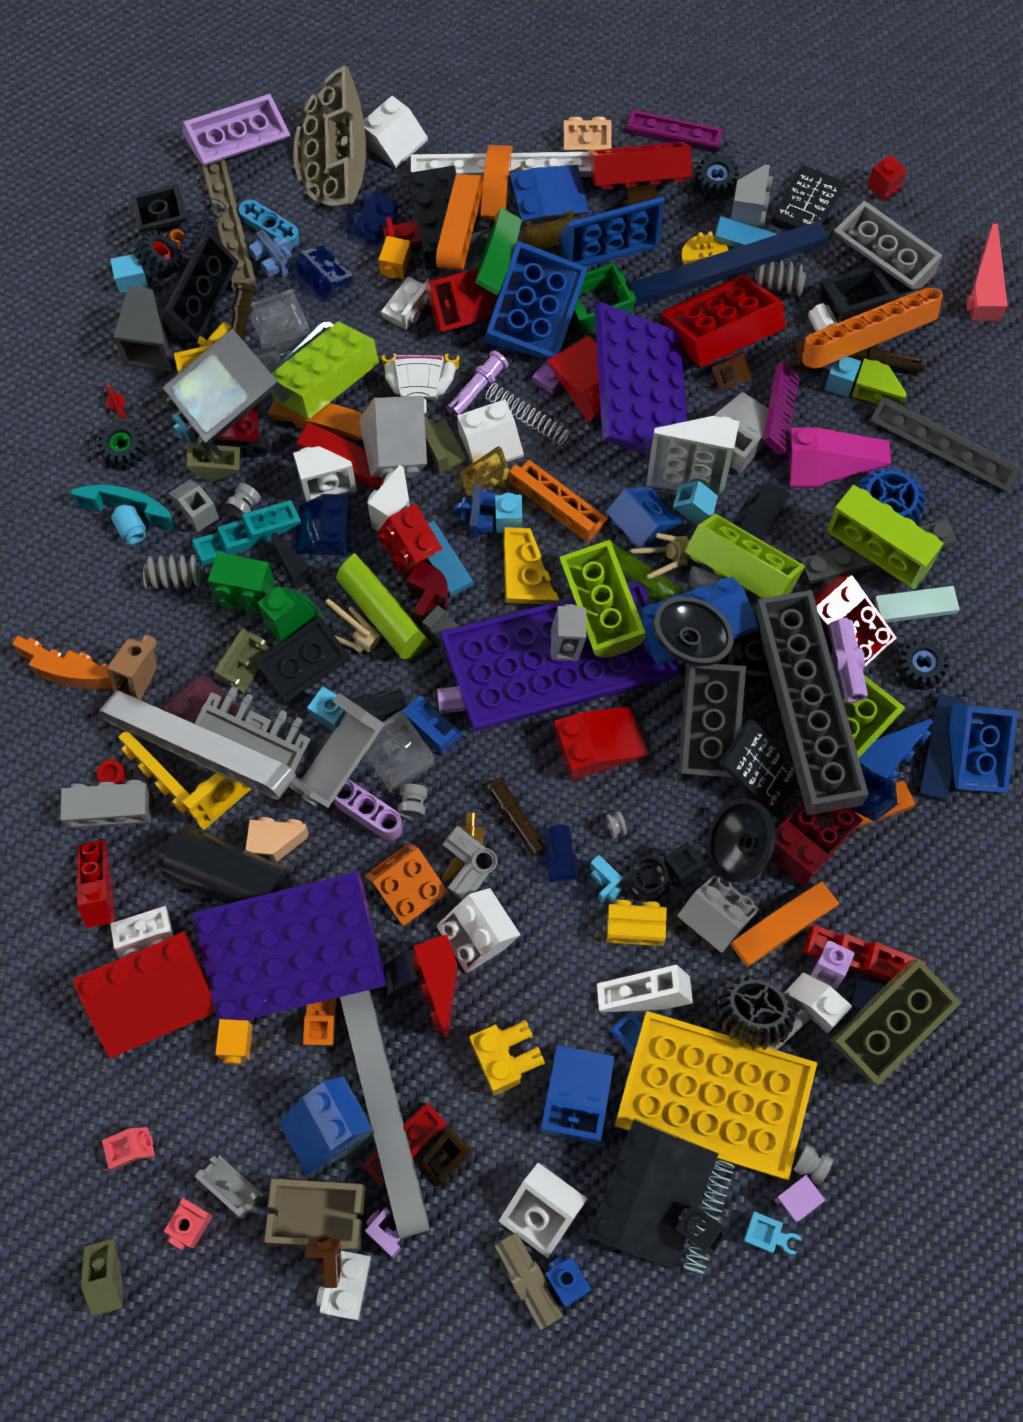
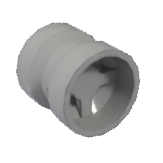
M239 483L235 489V495L229 497L225 506L232 514L242 519V514L251 512L250 508L258 503L261 496L251 486Z
M418 784L401 785L400 796L402 801L398 804L397 810L399 815L409 819L425 817L426 808L423 803L427 799L428 789Z
M806 1144L793 1167V1171L799 1175L806 1174L807 1176L810 1173L811 1181L820 1186L826 1178L834 1159L826 1154L819 1158L815 1148Z

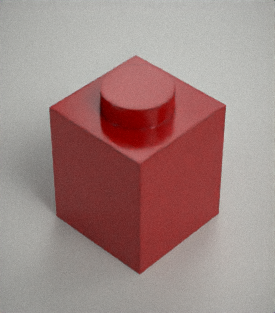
M889 155L873 166L867 186L884 201L902 188L907 169L892 155Z

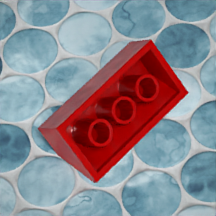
M683 141L588 150L592 180L596 186H599V189L614 188V184L623 183V187L638 186L640 181H647L648 185L661 184V179H671V182H684L685 177H692L691 146Z

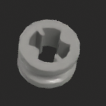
M617 811L614 816L606 815L607 825L613 839L617 838L618 834L627 835L626 824L620 811Z

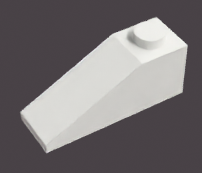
M678 965L597 983L600 1012L663 1010L693 1003L690 976Z

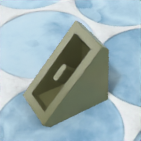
M187 443L186 468L210 483L239 473L240 447L216 445L223 453L218 457L212 449L207 452L201 444Z

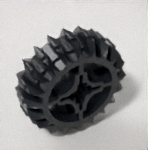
M749 975L744 980L737 977L733 983L728 982L725 989L720 992L716 1005V1013H718L717 1022L722 1024V1032H730V1040L735 1038L740 1040V1046L748 1043L752 1050L757 1045L763 1050L768 1048L769 1045L775 1048L779 1042L783 1043L793 1030V1023L796 1019L794 1002L789 1001V993L781 992V985L773 986L771 979L764 982L760 976L755 980Z

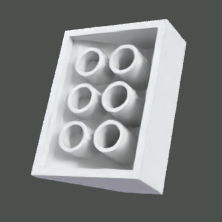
M710 416L655 428L646 486L677 492L680 484L699 480L718 496L717 500L722 501L740 421L725 416Z

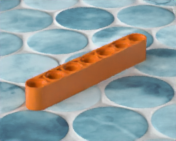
M924 288L809 334L805 338L803 364L810 368H820L938 319L943 293L936 288Z

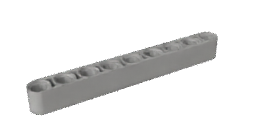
M116 690L98 711L100 716L111 725L130 732L141 739L273 799L279 800L296 777L293 770L280 761L121 691Z
M370 990L340 997L398 1235L402 1239L429 1231L430 1226L406 1131L404 1132L403 1129L404 1123Z

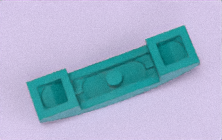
M92 485L72 489L71 496L78 507L101 512L104 504L117 507L124 504L135 507L137 512L145 513L149 524L171 530L175 529L171 513L159 502L138 491L111 485Z

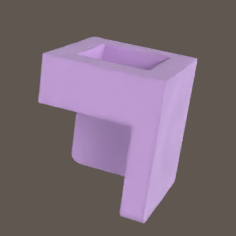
M807 1175L774 1199L777 1204L781 1203L795 1222L800 1221L825 1201Z

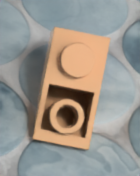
M268 817L250 820L246 850L278 862L308 838L307 826L295 819H288L286 822H275L274 819Z

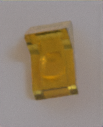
M497 446L459 473L466 493L473 496L474 484L482 485V490L492 483L505 487L509 467L502 448Z

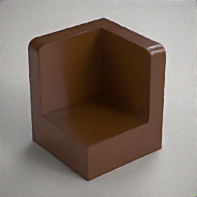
M743 352L723 359L712 367L720 391L743 384L752 376Z

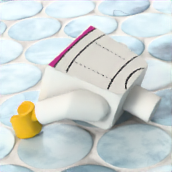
M393 353L394 357L390 360H387L385 355H382L385 379L393 392L401 397L423 396L424 415L427 412V401H437L438 395L445 393L454 378L455 371L459 368L460 357L458 355L456 360H449V354H445L444 359L443 356L396 355V353Z

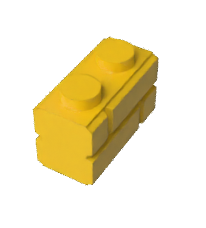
M616 900L614 904H609L607 943L664 946L666 939V907H660V903L644 902L643 906L631 905L632 902L628 900Z

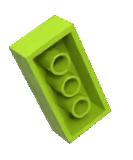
M338 321L271 373L290 395L282 403L271 392L273 399L301 416L310 419L379 364L374 339Z
M852 485L835 507L826 531L914 590L933 566L944 544L933 533L924 531L913 520L904 518L895 512L890 505L881 503L873 498L868 491L860 489L855 485Z
M716 513L697 526L685 550L687 554L691 555L693 561L708 565L713 568L714 573L724 578L733 576L745 591L755 593L759 596V599L790 594L805 568L803 564Z

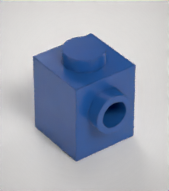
M562 1255L547 1265L550 1271L545 1276L564 1308L591 1291L590 1286L572 1257L565 1260Z

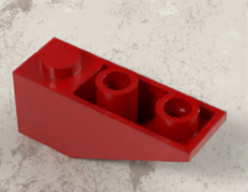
M106 840L78 845L77 906L86 928L115 922L114 895Z

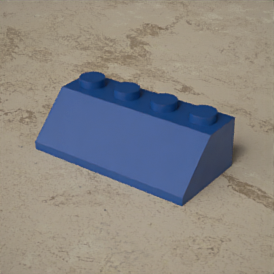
M733 576L669 598L693 597L711 604L730 623L734 639L758 630V624L745 590ZM669 599L637 609L646 633V638L642 643L658 666L676 660L659 644L653 631L654 615L659 606Z

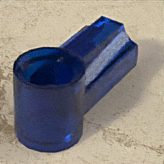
M559 824L546 828L549 857H547L549 881L578 880L576 855H573L570 826Z

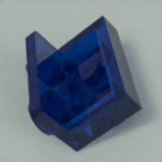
M378 188L371 195L368 192L359 202V205L362 207L358 212L355 210L347 220L350 225L345 230L348 234L354 230L372 246L382 235L383 228L387 227L386 218L391 217L392 220L400 208Z

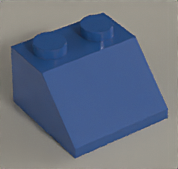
M651 487L624 489L606 511L612 518V523L622 529L628 536L629 542L638 548L654 546L662 540L656 538L657 533L669 535L683 524Z

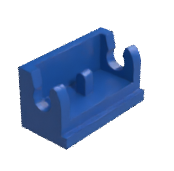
M422 695L418 696L402 710L403 721L441 755L463 736L460 729L454 727Z

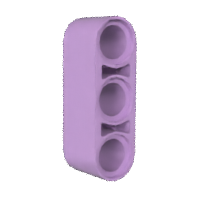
M347 780L333 800L335 806L387 841L397 839L403 829L399 813L351 780ZM342 791L351 792V795L346 799L338 798L339 793ZM366 805L374 807L373 811L369 814L361 813V808ZM388 820L396 822V826L392 829L382 827L383 823Z

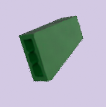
M280 586L257 603L266 630L278 643H281L319 616L322 617L324 615L307 595Z

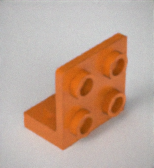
M411 843L406 844L364 875L369 884L379 891L402 925L409 923L447 894V889L419 848Z

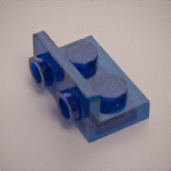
M323 245L300 252L295 271L324 301L330 299L332 289L351 283L353 275Z
M861 766L869 795L862 806L851 807L850 809L875 822L898 805L896 784L890 779Z

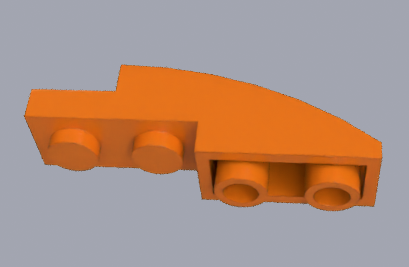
M17 636L12 643L19 655L30 660L28 665L35 675L74 688H112L107 671L109 665L102 663L100 666L83 652L77 654L68 650L64 656L54 649L48 651L42 648L43 646L38 641L30 637L26 640Z

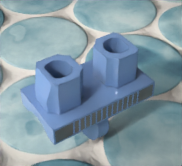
M264 230L257 232L258 240L248 246L252 258L255 261L265 256L268 258L261 262L262 269L268 277L280 273L283 278L289 275L285 265L287 259L292 257L290 253L293 246L288 239L280 240L279 238H275L272 242Z

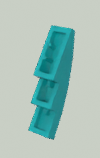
M289 500L242 514V520L217 527V533L193 539L192 546L201 566L214 562L217 552L236 555L272 539L271 534L274 532L280 535L301 524V520L292 501Z

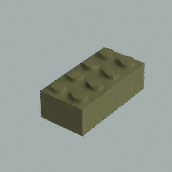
M920 959L911 960L829 1041L871 1085L878 1086L962 1002Z

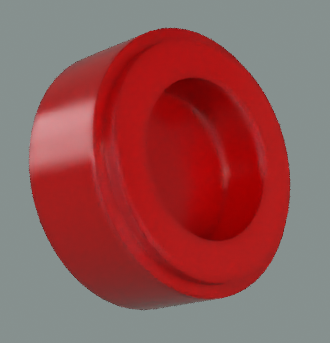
M106 760L98 766L96 776L100 783L112 782L116 785L124 782L126 772L120 762Z

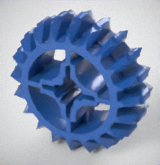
M890 465L884 471L879 466L875 472L870 470L867 476L863 477L859 483L858 488L865 489L870 494L873 491L878 501L890 505L895 512L904 518L917 522L921 518V513L924 512V503L926 501V495L923 494L924 486L917 485L919 482L918 477L910 478V471L904 474L901 472V467L893 471ZM904 496H906L909 501V508L905 506L906 502L903 500Z

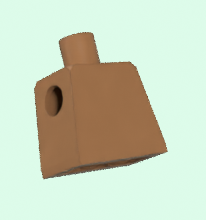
M143 635L140 642L133 639L126 640L107 667L113 692L118 690L139 700L142 699L157 668L154 649L158 644L156 639L149 635Z

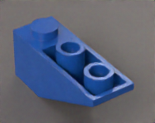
M929 719L877 739L859 758L864 779L877 789H880L884 783L890 785L899 774V771L896 770L899 764L903 763L906 765L916 753L912 750L917 743L922 746L931 735L928 729L933 721Z

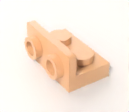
M570 117L568 120H564V152H588V150L611 148V120H606L605 117H593L592 120Z

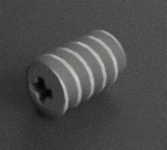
M780 260L776 266H774V262L758 266L754 281L757 280L758 284L762 287L767 282L768 290L770 291L775 284H777L778 292H781L784 286H786L787 294L789 295L796 288L797 296L800 297L803 292L808 269L806 272H803V265L799 264L796 270H794L793 262H789L787 267L784 268L783 260Z
M159 555L157 563H154L152 556H148L147 563L143 567L145 589H149L151 583L155 589H159L161 583L165 589H169L172 582L176 589L181 588L183 582L186 588H191L193 581L197 588L201 584L200 566L194 555H191L189 562H186L184 555H180L178 563L175 562L173 555H170L168 563H165L162 555Z

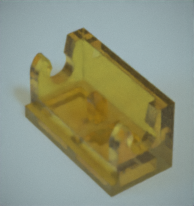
M568 210L567 217L535 226H531V220L526 221L524 232L529 245L538 249L558 245L561 230L568 222L575 221L577 218H573V210Z

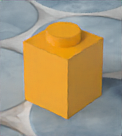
M390 236L386 237L379 257L381 275L404 280L412 257L410 241Z
M219 1019L216 1056L223 1060V1064L241 1065V1061H249L253 1026L249 1021Z

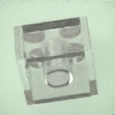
M402 710L383 722L385 725L364 754V757L389 793H392L401 785L406 784L436 764L432 752Z

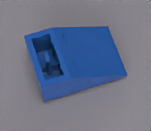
M557 1045L541 1134L596 1145L600 1144L614 1056Z

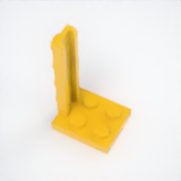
M123 732L118 736L124 744L121 748L124 754L131 761L136 758L140 762L138 768L147 778L153 776L157 780L154 783L165 796L170 793L174 797L171 801L182 814L187 811L203 830L208 828L251 790L247 786L215 773L208 780L201 782L190 795L130 732Z

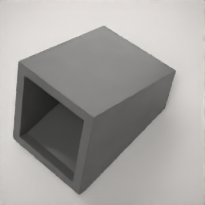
M128 286L113 336L124 365L173 372L174 366L166 332L163 328V319L153 290L146 287Z

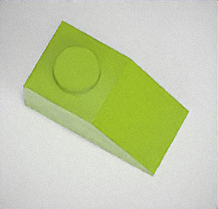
M864 358L852 397L879 405L882 397L885 396L903 405L907 393L891 368L879 361Z

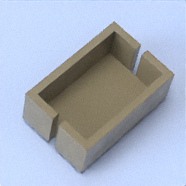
M271 1179L268 1207L273 1211H278V1216L267 1214L265 1243L275 1246L307 1247L310 1239L320 1235H328L331 1238H341V1250L360 1251L363 1222L357 1219V1216H363L365 1186L363 1184Z

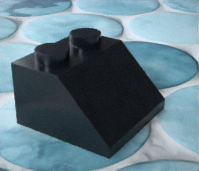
M178 184L131 195L140 234L189 222Z

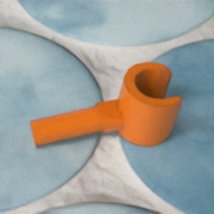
M175 229L170 234L164 233L165 237L167 235L171 237V242L175 239L184 240V233L181 230ZM175 240L177 243L176 247H180V241Z

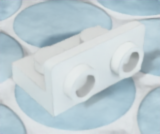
M408 276L382 309V317L407 330L412 323L418 320L424 306L430 304L425 283L422 284Z
M166 906L110 923L114 949L119 959L174 936Z
M341 1251L342 1276L338 1287L325 1288L320 1286L316 1305L321 1306L320 1313L359 1320L371 1256Z

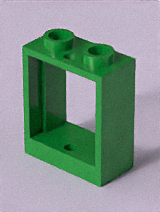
M615 263L586 273L579 295L610 284L620 302L612 305V307L633 314L634 304H636L635 294L627 288L625 276L622 271H618ZM578 297L571 320L578 334L581 335L596 329L595 312L587 314Z

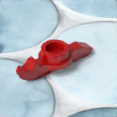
M105 383L108 394L106 400L107 407L117 412L122 420L127 418L123 409L125 405L124 397L119 393H115L112 387Z

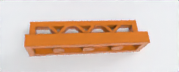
M528 460L521 468L515 464L509 470L510 485L587 543L608 522L607 517L531 460ZM529 470L534 472L536 475H538V480H536L527 472ZM547 487H554L558 491V495ZM567 502H574L577 505L578 510H576ZM592 516L596 520H598V522L595 524L587 517Z

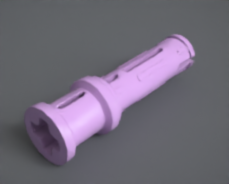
M491 351L488 360L482 366L479 365L476 368V375L451 403L446 406L447 410L451 414L456 412L454 414L455 417L460 415L486 385H491L495 382V377L502 369H507L509 364L506 358L497 351Z

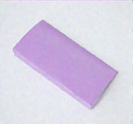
M271 94L184 121L182 129L187 142L203 166L290 138V133Z

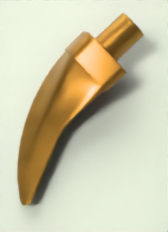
M467 812L465 826L458 827L483 845L485 827H476L477 813ZM455 856L441 880L446 882L455 878L465 863Z

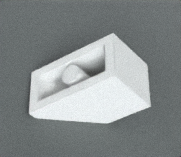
M804 972L784 992L789 993V999L799 1009L801 1007L806 1009L812 1017L811 1020L827 1034L852 1007L831 986Z

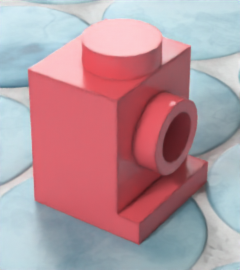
M182 1198L178 1209L164 1230L165 1233L170 1235L167 1241L181 1250L184 1249L185 1245L194 1249L213 1215ZM183 1220H188L190 1223L186 1231H181L180 1224Z

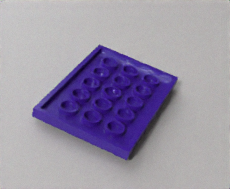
M600 302L594 307L602 439L603 441L650 456L655 428L687 421L680 336L671 328Z
M360 871L193 913L218 1026L219 1019L248 1020L387 985Z

